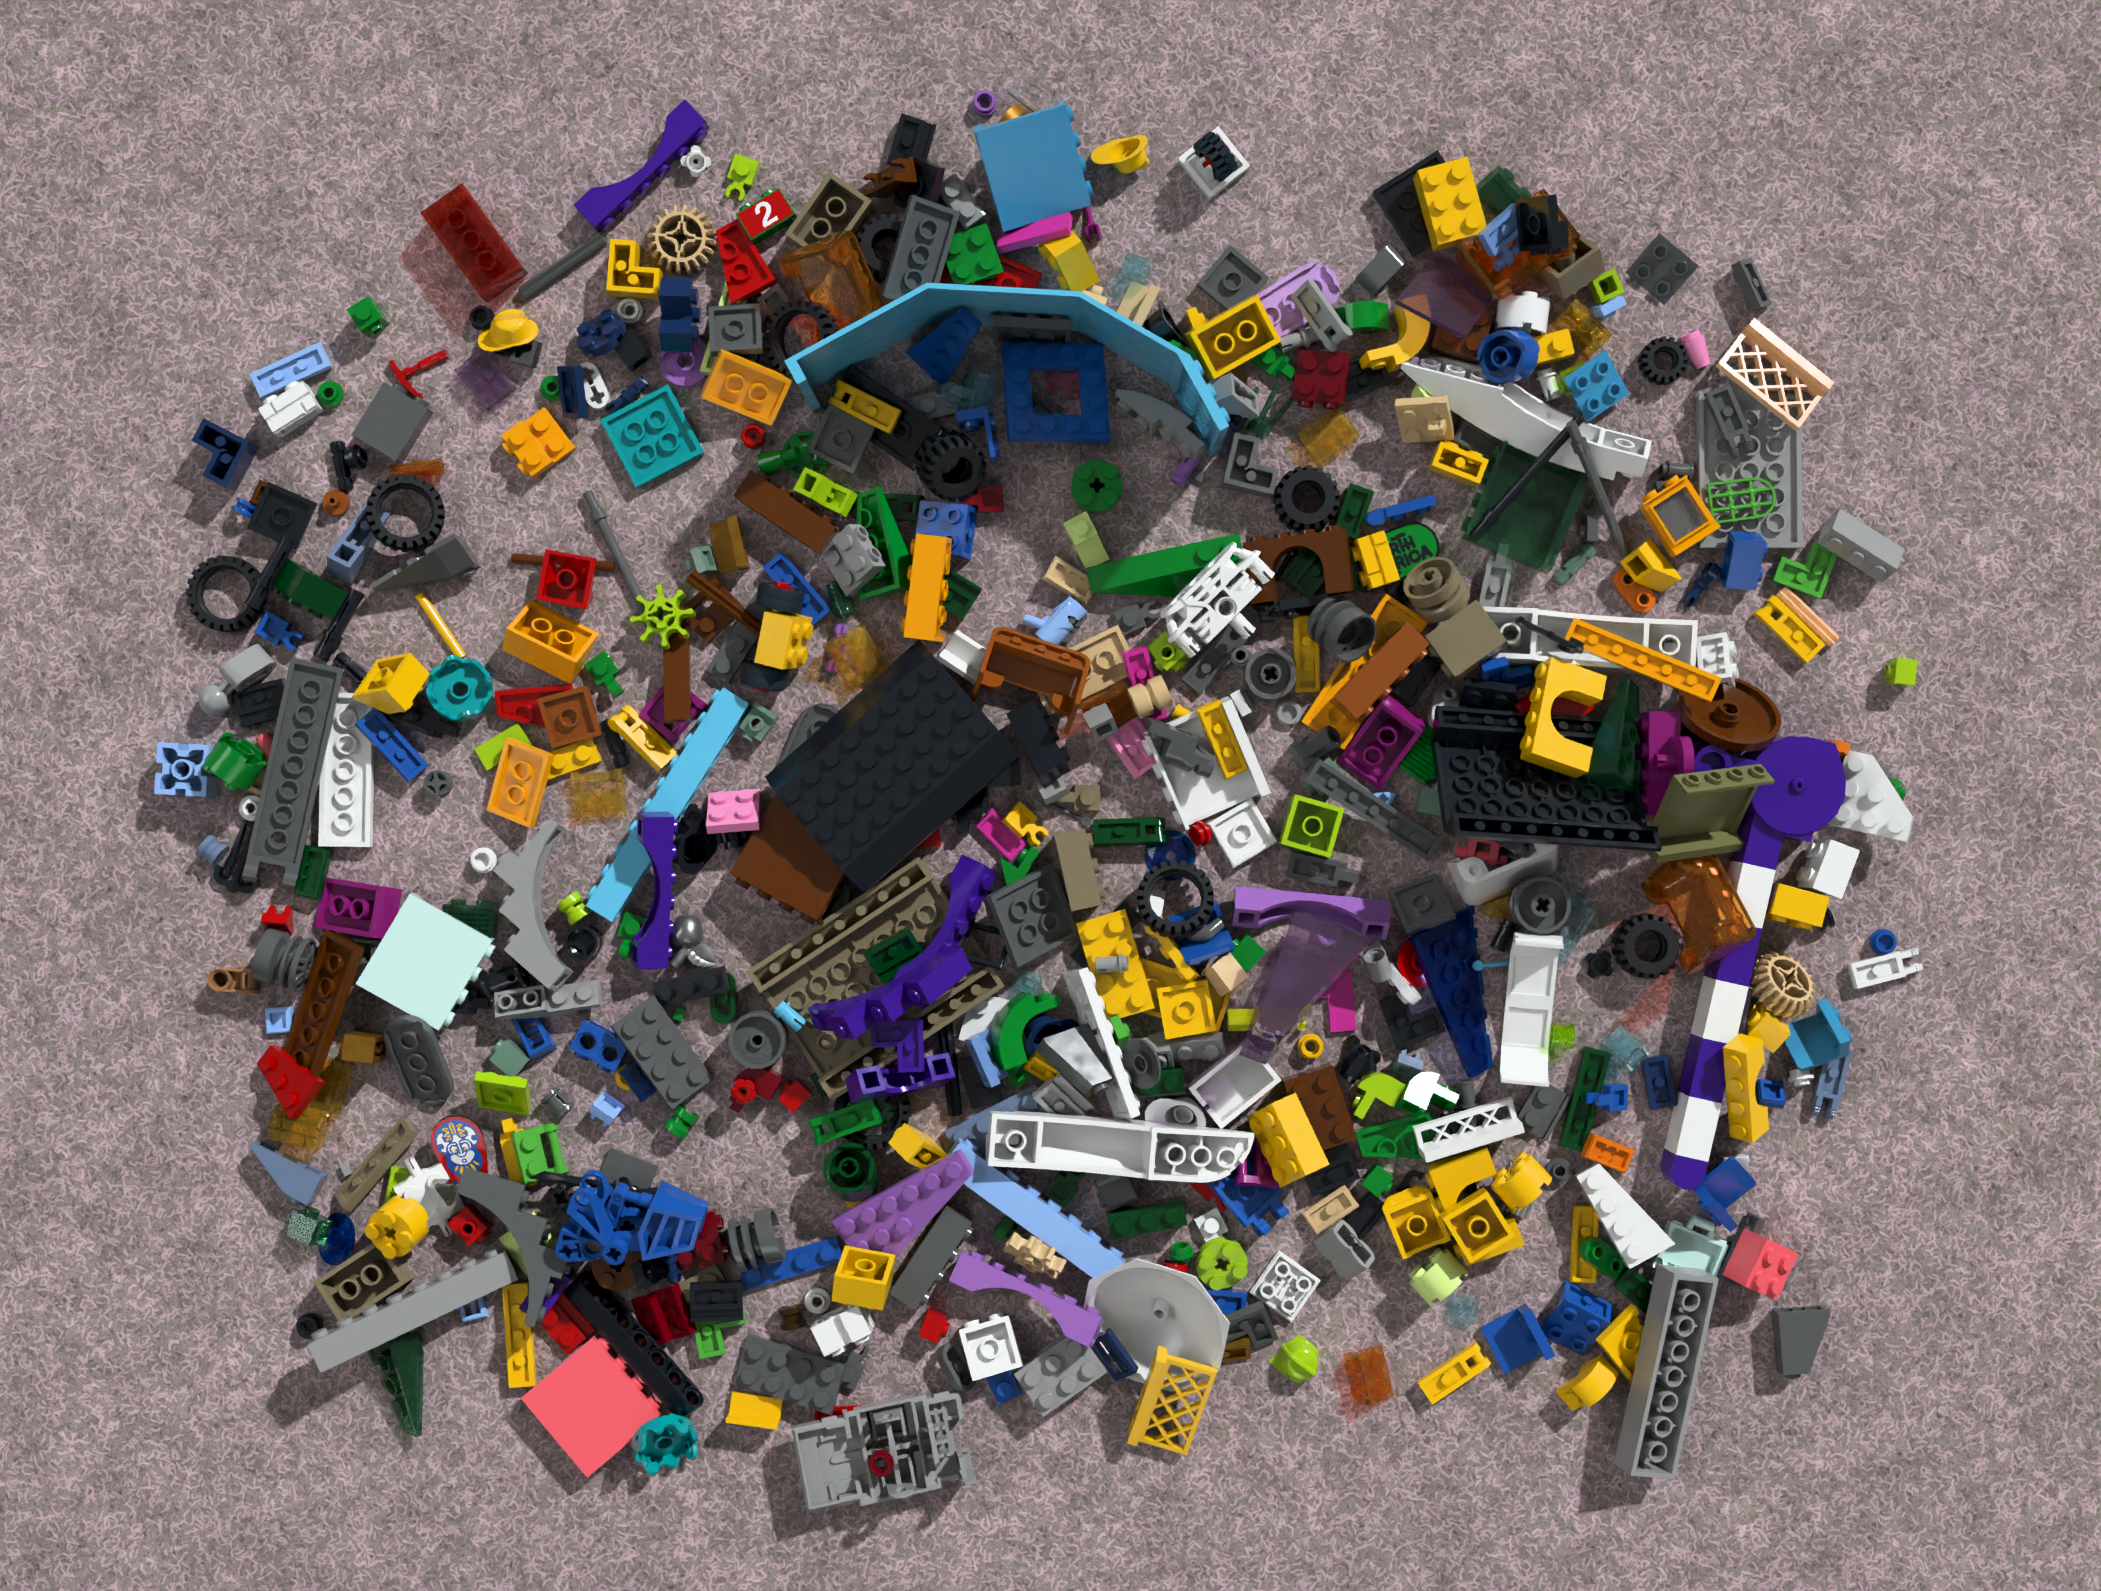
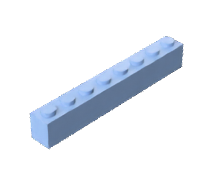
M958 1138L945 1155L946 1157L961 1149L974 1169L973 1174L964 1183L967 1187L1042 1240L1049 1247L1056 1248V1252L1092 1278L1125 1264L1124 1258L1121 1257L1123 1252L1112 1244L1109 1247L1101 1242L1103 1238L1092 1229L1089 1232L1081 1227L1082 1222L1072 1214L1068 1217L1060 1212L1062 1208L1051 1199L1048 1202L1040 1197L1041 1192L1034 1186L1028 1184L1026 1187L1019 1182L1020 1177L1010 1169L1004 1171L998 1166H988L986 1156L977 1151L979 1147L971 1140L966 1139L963 1141L961 1138Z

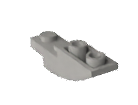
M1118 389L1115 392L1114 405L1116 410L1120 414L1127 415L1132 419L1134 425L1140 431H1146L1152 436L1159 430L1165 440H1171L1178 446L1179 451L1184 456H1190L1195 462L1203 455L1204 443L1191 432L1192 420L1182 412L1146 394Z
M591 980L565 984L558 991L549 990L544 985L494 992L495 1018L526 1019L578 1014L580 1010L602 1007L600 981Z
M1163 1031L1142 1038L1155 1049L1160 1060L1161 1069L1174 1068V1060L1225 1057V1044L1222 1032L1166 1040Z

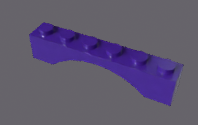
M684 99L666 117L665 129L660 144L644 167L618 183L603 187H592L574 204V207L598 233L602 230H609L615 223L614 218L621 212H628L634 205L633 200L639 194L641 196L647 194L652 188L651 183L657 177L663 178L671 169L670 165L676 159L680 161L682 156H686L689 153L688 148L694 142L700 143L704 140L709 129L707 122Z
M637 812L636 837L644 846L651 860L655 883L653 902L649 914L642 927L632 938L631 963L637 970L668 969V960L672 959V947L669 945V935L673 934L670 910L674 909V896L671 895V885L675 884V871L672 870V860L676 859L677 853L676 845H673V836L677 834L678 824L677 820L669 812Z
M961 855L950 875V903L940 931L932 943L919 956L899 968L893 980L917 968L945 947H957L963 935L968 931L969 924L975 913L980 909L987 891L992 887L997 873L986 865ZM914 1004V1006L922 1010L925 1007L923 1004Z

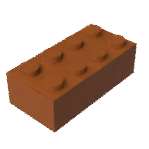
M1406 622L1387 639L1329 701L1351 722L1357 719L1359 721L1364 720L1374 710L1371 705L1375 700L1377 702L1382 701L1392 691L1389 686L1393 682L1395 684L1398 681L1400 682L1410 672L1407 667L1411 663L1415 665L1428 653L1425 648L1430 643Z

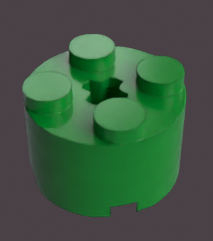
M1091 460L1080 465L1075 471L1071 482V494L1076 505L1084 512L1086 511L1092 515L1105 514L1112 510L1121 498L1123 481L1119 471L1113 464L1104 460ZM1094 482H1099L1100 486H1104V488H1100L1099 493H1095V490L1090 488L1094 485Z
M223 733L205 758L202 768L209 774L216 775L222 779L223 785L232 791H237L238 788L250 789L267 766L268 760L263 761L265 758L264 753L244 738L239 742L233 739L234 734Z

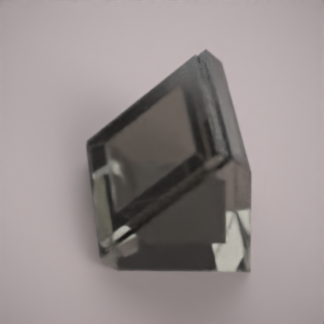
M434 1179L432 1181L434 1188L447 1206H451L456 1196L458 1182L456 1179Z

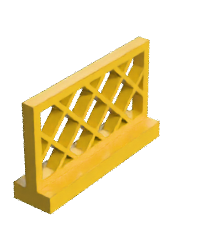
M1157 1346L1130 1422L1127 1444L1137 1446L1138 1442L1187 1455L1217 1375V1368L1167 1354V1348ZM1170 1364L1181 1367L1184 1372L1172 1376L1168 1369ZM1202 1373L1209 1375L1207 1381L1197 1384L1193 1375ZM1188 1378L1192 1387L1181 1391L1176 1382ZM1172 1385L1176 1393L1165 1397L1161 1389ZM1197 1392L1200 1401L1190 1405L1185 1396ZM1181 1399L1185 1407L1174 1411L1169 1403ZM1164 1405L1169 1414L1158 1418L1154 1409ZM1189 1413L1193 1421L1182 1425L1178 1417ZM1173 1419L1177 1428L1166 1432L1162 1423ZM1155 1426L1161 1432L1160 1435L1155 1437L1145 1434L1147 1429ZM1182 1433L1185 1443L1184 1445L1174 1443L1170 1437Z

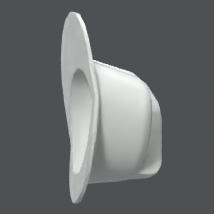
M1178 1097L1174 1100L1158 1099L1150 1103L1145 1111L1146 1121L1206 1127V1118L1198 1103L1189 1097Z

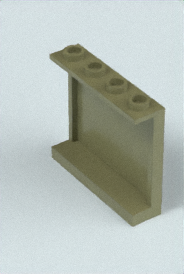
M1761 764L1673 775L1651 826L1658 828L1662 849L1660 852H1646L1655 863L1741 851L1745 843L1736 831L1758 786L1774 784L1775 780Z

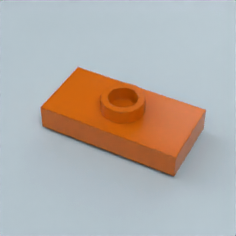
M1589 1132L1580 1156L1625 1174L1635 1150Z

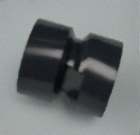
M591 925L572 928L564 939L566 952L578 960L596 956L601 952L604 945L602 933Z

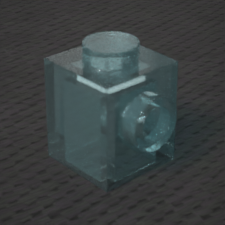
M1622 1025L1612 1031L1603 1042L1611 1055L1631 1072L1649 1055L1642 1042Z

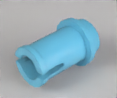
M782 1000L773 1011L776 1014L775 1018H780L797 1032L807 1020L789 1006V1002L786 1003Z

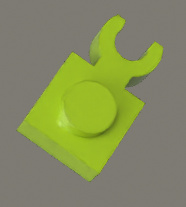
M738 154L734 155L727 179L733 181V184L729 185L726 189L725 195L727 198L730 199L731 193L737 190L740 192L738 201L742 203L745 200L746 193L744 187L745 185L753 186L760 165L759 161Z

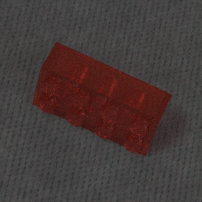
M463 183L421 212V215L479 296L487 303L529 274Z

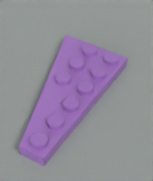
M959 1149L836 1215L831 1222L847 1246L894 1254L896 1259L973 1174L974 1169L962 1150Z

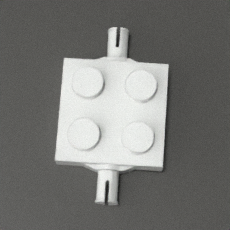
M414 1156L410 1157V1161L406 1159L404 1163L411 1175L405 1181L393 1186L396 1194L403 1199H415L424 1207L429 1217L427 1228L439 1225L444 1237H448L449 1233L452 1235L454 1231L447 1225L449 1223L448 1219L454 1213L462 1210L465 1205L459 1194L456 1193L457 1190L443 1165L439 1162L429 1168L420 1169Z

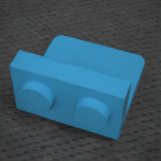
M1828 999L1817 1002L1816 1015L1788 1024L1791 1035L1783 1043L1797 1069L1800 1071L1849 1056L1852 1036L1847 1027L1843 1028L1837 1008L1835 1006L1832 1007Z

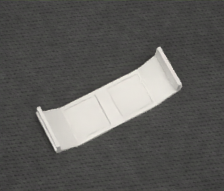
M1514 932L1509 958L1501 1038L1499 1076L1501 1083L1549 1087L1548 1048L1558 955L1560 949H1564L1562 936Z

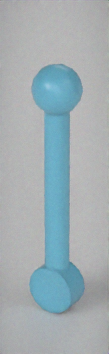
M1476 960L1473 962L1472 967L1475 971H1480L1486 967L1508 966L1509 960L1484 963Z

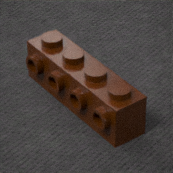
M750 470L733 496L822 556L838 532L834 526L836 522L824 513L820 517L812 512L814 507L805 500L801 499L800 502H797L791 497L793 493L784 486L780 485L777 488L770 483L772 479L759 470L756 474Z

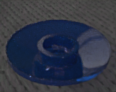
M1164 830L1163 835L1166 836V845L1164 846L1146 845L1144 857L1149 871L1155 865L1158 867L1163 861L1170 863V860L1165 856L1169 850L1174 851L1175 858L1173 860H1176L1177 863H1180L1181 860L1187 861L1188 865L1195 862L1193 843L1185 834L1179 831ZM1172 876L1163 880L1174 881L1183 877Z
M334 1213L323 1223L325 1232L318 1237V1249L324 1262L329 1265H340L349 1258L354 1248L355 1227L348 1215Z

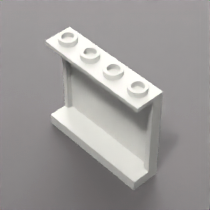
M1228 696L1220 699L1249 769L1227 780L1223 779L1217 762L1209 778L1196 775L1193 768L1192 771L1187 772L1168 765L1159 754L1163 741L1148 736V731L1143 733L1146 740L1142 744L1148 756L1152 755L1156 763L1152 765L1157 779L1162 778L1166 787L1162 788L1167 802H1173L1176 809L1172 811L1173 817L1177 825L1182 824L1186 830L1190 829L1189 825L1198 820L1207 818L1256 795L1263 797L1271 793L1233 701ZM1196 711L1166 723L1194 733L1199 739L1197 745L1213 753Z

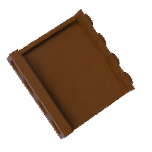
M776 794L760 820L759 830H754L730 871V874L736 878V884L747 890L750 886L757 889L756 894L769 902L771 898L779 901L778 906L789 913H792L794 909L801 913L799 918L811 925L815 921L821 925L824 924L821 918L846 876Z

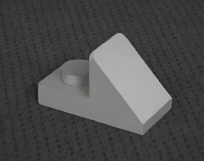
M1031 761L1025 762L1046 805L1070 794L1061 776L1043 785Z

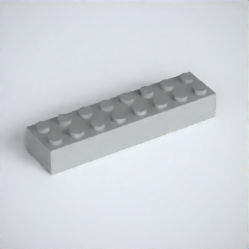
M1657 1264L1614 1464L1630 1476L1675 1479L1719 1280L1702 1269Z

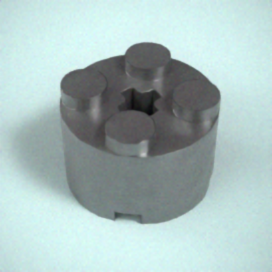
M1267 648L1256 652L1251 656L1243 669L1245 688L1253 697L1262 701H1274L1282 698L1291 691L1296 682V668L1293 659L1286 652L1277 648ZM1272 669L1275 680L1271 678L1267 681L1265 679L1266 674L1263 672L1264 670Z

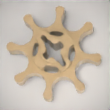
M1013 1232L1003 1248L1005 1253L1015 1256L1014 1264L1022 1265L1027 1271L1036 1276L1044 1272L1052 1279H1056L1067 1262L1065 1259L1054 1255L1056 1248L1048 1247L1042 1240L1034 1236L1024 1239L1016 1232Z

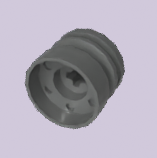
M1332 595L1321 601L1312 611L1307 623L1309 638L1343 663H1350L1362 657L1372 646L1377 631L1375 620L1342 595Z
M273 928L267 929L261 937L254 954L252 978L255 981L270 985L278 980L281 988L289 987L292 991H300L305 986L314 963L316 942L310 938L303 939L299 935L294 936L290 940L288 932Z
M773 1208L755 1212L754 1225L751 1224L746 1215L740 1217V1223L736 1218L728 1220L730 1250L742 1273L750 1270V1263L754 1269L759 1268L760 1255L763 1256L768 1265L786 1260L783 1237L775 1238L773 1226L779 1225V1221Z

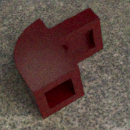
M769 1067L763 1069L746 1068L733 1081L738 1079L751 1080L755 1084L756 1094L770 1101L784 1076ZM742 1089L741 1093L745 1094L746 1090ZM730 1096L729 1100L732 1101V1104L729 1108L739 1113L745 1104L737 1103L736 1099Z

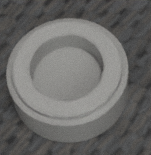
M1285 700L1278 705L1276 717L1283 725H1294L1301 719L1302 709L1296 701Z

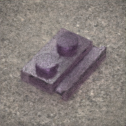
M479 349L463 362V365L454 370L487 411H490L495 404L500 403L517 389L491 355L483 349Z

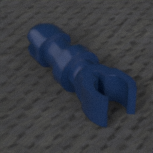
M642 376L638 377L626 391L623 389L620 392L621 395L618 398L609 402L605 410L608 411L615 406L609 413L610 415L620 410L628 402L631 404L634 401L633 398L645 390L643 387L647 388L649 384Z
M1709 562L1704 567L1701 577L1694 580L1693 583L1695 585L1683 596L1682 603L1685 604L1689 601L1686 606H1693L1699 599L1698 596L1702 591H1706L1709 588L1708 583L1712 582L1721 573L1722 568L1716 563Z
M677 1254L664 1256L662 1261L667 1266V1280L670 1284H677L682 1278L681 1271L677 1268L676 1263L678 1256Z

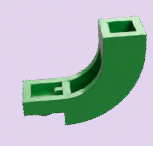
M1048 991L1035 994L1033 997V994L1023 992L1005 1004L994 1021L990 1038L992 1058L999 1069L1005 1071L1028 1062L1022 1043L1023 1030L1033 1016L1060 1006L1059 995L1049 994Z

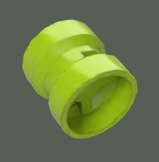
M578 891L570 894L557 904L560 912L567 915V921L571 927L593 912L584 905L582 896Z

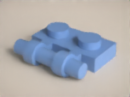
M1515 203L1510 204L1477 234L1488 256H1496L1498 254L1497 260L1492 264L1496 271H1500L1503 267H1508L1514 262L1515 256L1525 252L1519 251ZM1513 240V245L1508 248L1507 245Z

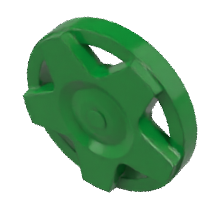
M798 432L792 435L783 446L782 450L785 451L788 449V446L790 448L797 446L801 451L799 457L789 460L784 465L787 471L796 478H799L801 474L794 472L791 468L799 467L802 473L805 467L814 471L816 465H823L817 471V473L822 474L829 464L828 461L807 451L815 435L813 432ZM802 436H810L806 441H802L798 438Z

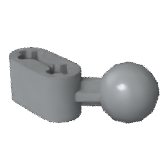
M255 644L234 656L220 668L219 672L224 677L219 684H210L201 690L198 698L202 711L213 716H219L229 711L232 705L231 693L234 690L237 692L243 691L270 674L276 667V662L260 644Z

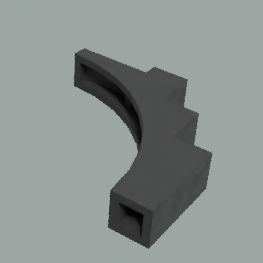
M464 1168L456 1193L473 1199L492 1211L508 1227L520 1247L526 1263L529 1280V1304L524 1325L536 1327L538 1322H543L547 1311L543 1304L546 1296L551 1297L555 1286V1282L551 1281L552 1277L562 1279L564 1274L569 1275L573 1262H564L556 1256L555 1248L541 1244L542 1240L547 1241L552 1226L548 1225V1218L520 1211V1207H525L530 1192L526 1191L528 1185L471 1168Z

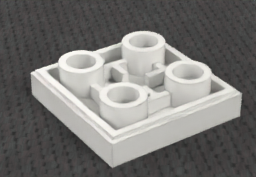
M1278 1250L1249 1293L1262 1300L1263 1303L1292 1323L1321 1279Z

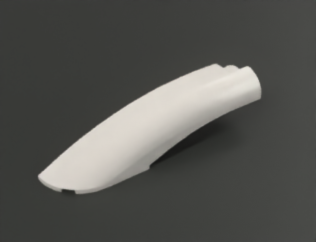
M1428 356V358H1422L1421 361H1419L1420 358L1413 357L1401 365V369L1430 395L1448 396L1450 410L1490 435L1537 457L1564 429L1566 424L1573 419L1572 416L1553 408L1514 382L1495 383L1488 380L1481 372L1482 367L1476 364L1446 357ZM1585 421L1579 426L1582 437H1585L1588 442V452L1599 477L1614 480L1616 471L1629 478L1643 477L1649 457L1651 440L1601 428ZM1570 437L1551 457L1549 462L1585 473L1578 454H1575L1571 446L1572 439Z
M1483 607L1508 642L1507 647L1491 658L1506 657L1508 664L1512 666L1530 664L1531 667H1537L1539 663L1554 657L1593 672L1640 675L1584 651L1582 654H1570L1556 648L1557 642L1514 623L1515 618L1522 616L1525 618L1524 620L1547 631H1552L1565 639L1573 619L1576 618L1696 667L1698 620L1599 616L1539 610L1538 608Z
M989 1111L988 1135H986L985 1148L986 1163L988 1166L1062 1170L1144 1178L1148 1180L1207 1183L1230 1175V1172L1245 1161L1253 1144L1254 1133L1110 1117L1024 1111Z

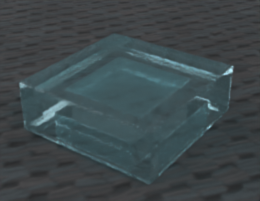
M1453 1293L1448 1319L1474 1325L1479 1299Z

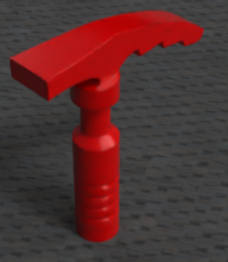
M443 349L418 361L412 367H405L404 371L398 368L394 360L389 361V364L400 383L414 396L424 399L421 393L412 388L411 383L407 381V377L413 376V373L419 370L424 371L449 359Z

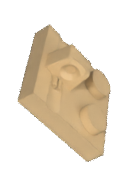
M1448 396L1400 398L1395 400V410L1402 443L1454 440L1455 432Z

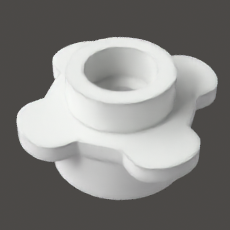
M694 145L686 156L680 158V163L690 170V174L693 177H699L701 172L711 165V159L701 152L699 146ZM694 159L698 160L697 164L693 163Z

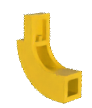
M1425 296L1401 301L1394 308L1393 312L1399 330L1397 342L1390 346L1367 351L1359 359L1362 369L1371 367L1372 370H1377L1386 366L1388 373L1400 369L1402 363L1411 360L1420 351L1426 342L1430 329V313Z

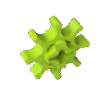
M658 584L656 585L658 594L653 601H646L641 595L636 597V600L645 606V611L641 616H631L630 621L635 626L638 624L647 625L646 632L640 636V640L644 644H648L651 637L660 635L662 637L661 645L668 650L670 649L668 640L672 633H681L685 639L690 637V634L681 628V622L687 617H696V613L692 608L687 610L679 609L680 602L686 598L682 590H678L673 598L666 599L664 597L665 589L662 585Z

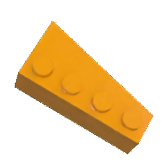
M916 534V539H913L911 542L910 552L913 555V563L909 565L907 572L910 587L904 597V605L907 606L906 617L903 616L901 621V632H904L903 637L945 643V634L940 633L943 622H946L947 615L945 607L942 606V601L946 600L949 587L948 581L944 580V575H948L950 572L952 539L948 537Z

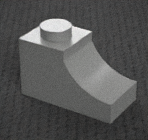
M1232 373L1206 383V385L1210 383L1217 394L1215 399L1219 408L1224 407L1228 414L1244 416L1250 420L1260 417L1258 395Z

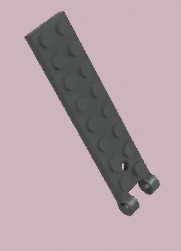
M291 657L243 870L242 880L256 883L260 862L286 867L282 888L295 891L344 668ZM280 833L284 836L282 843L275 841L274 836Z

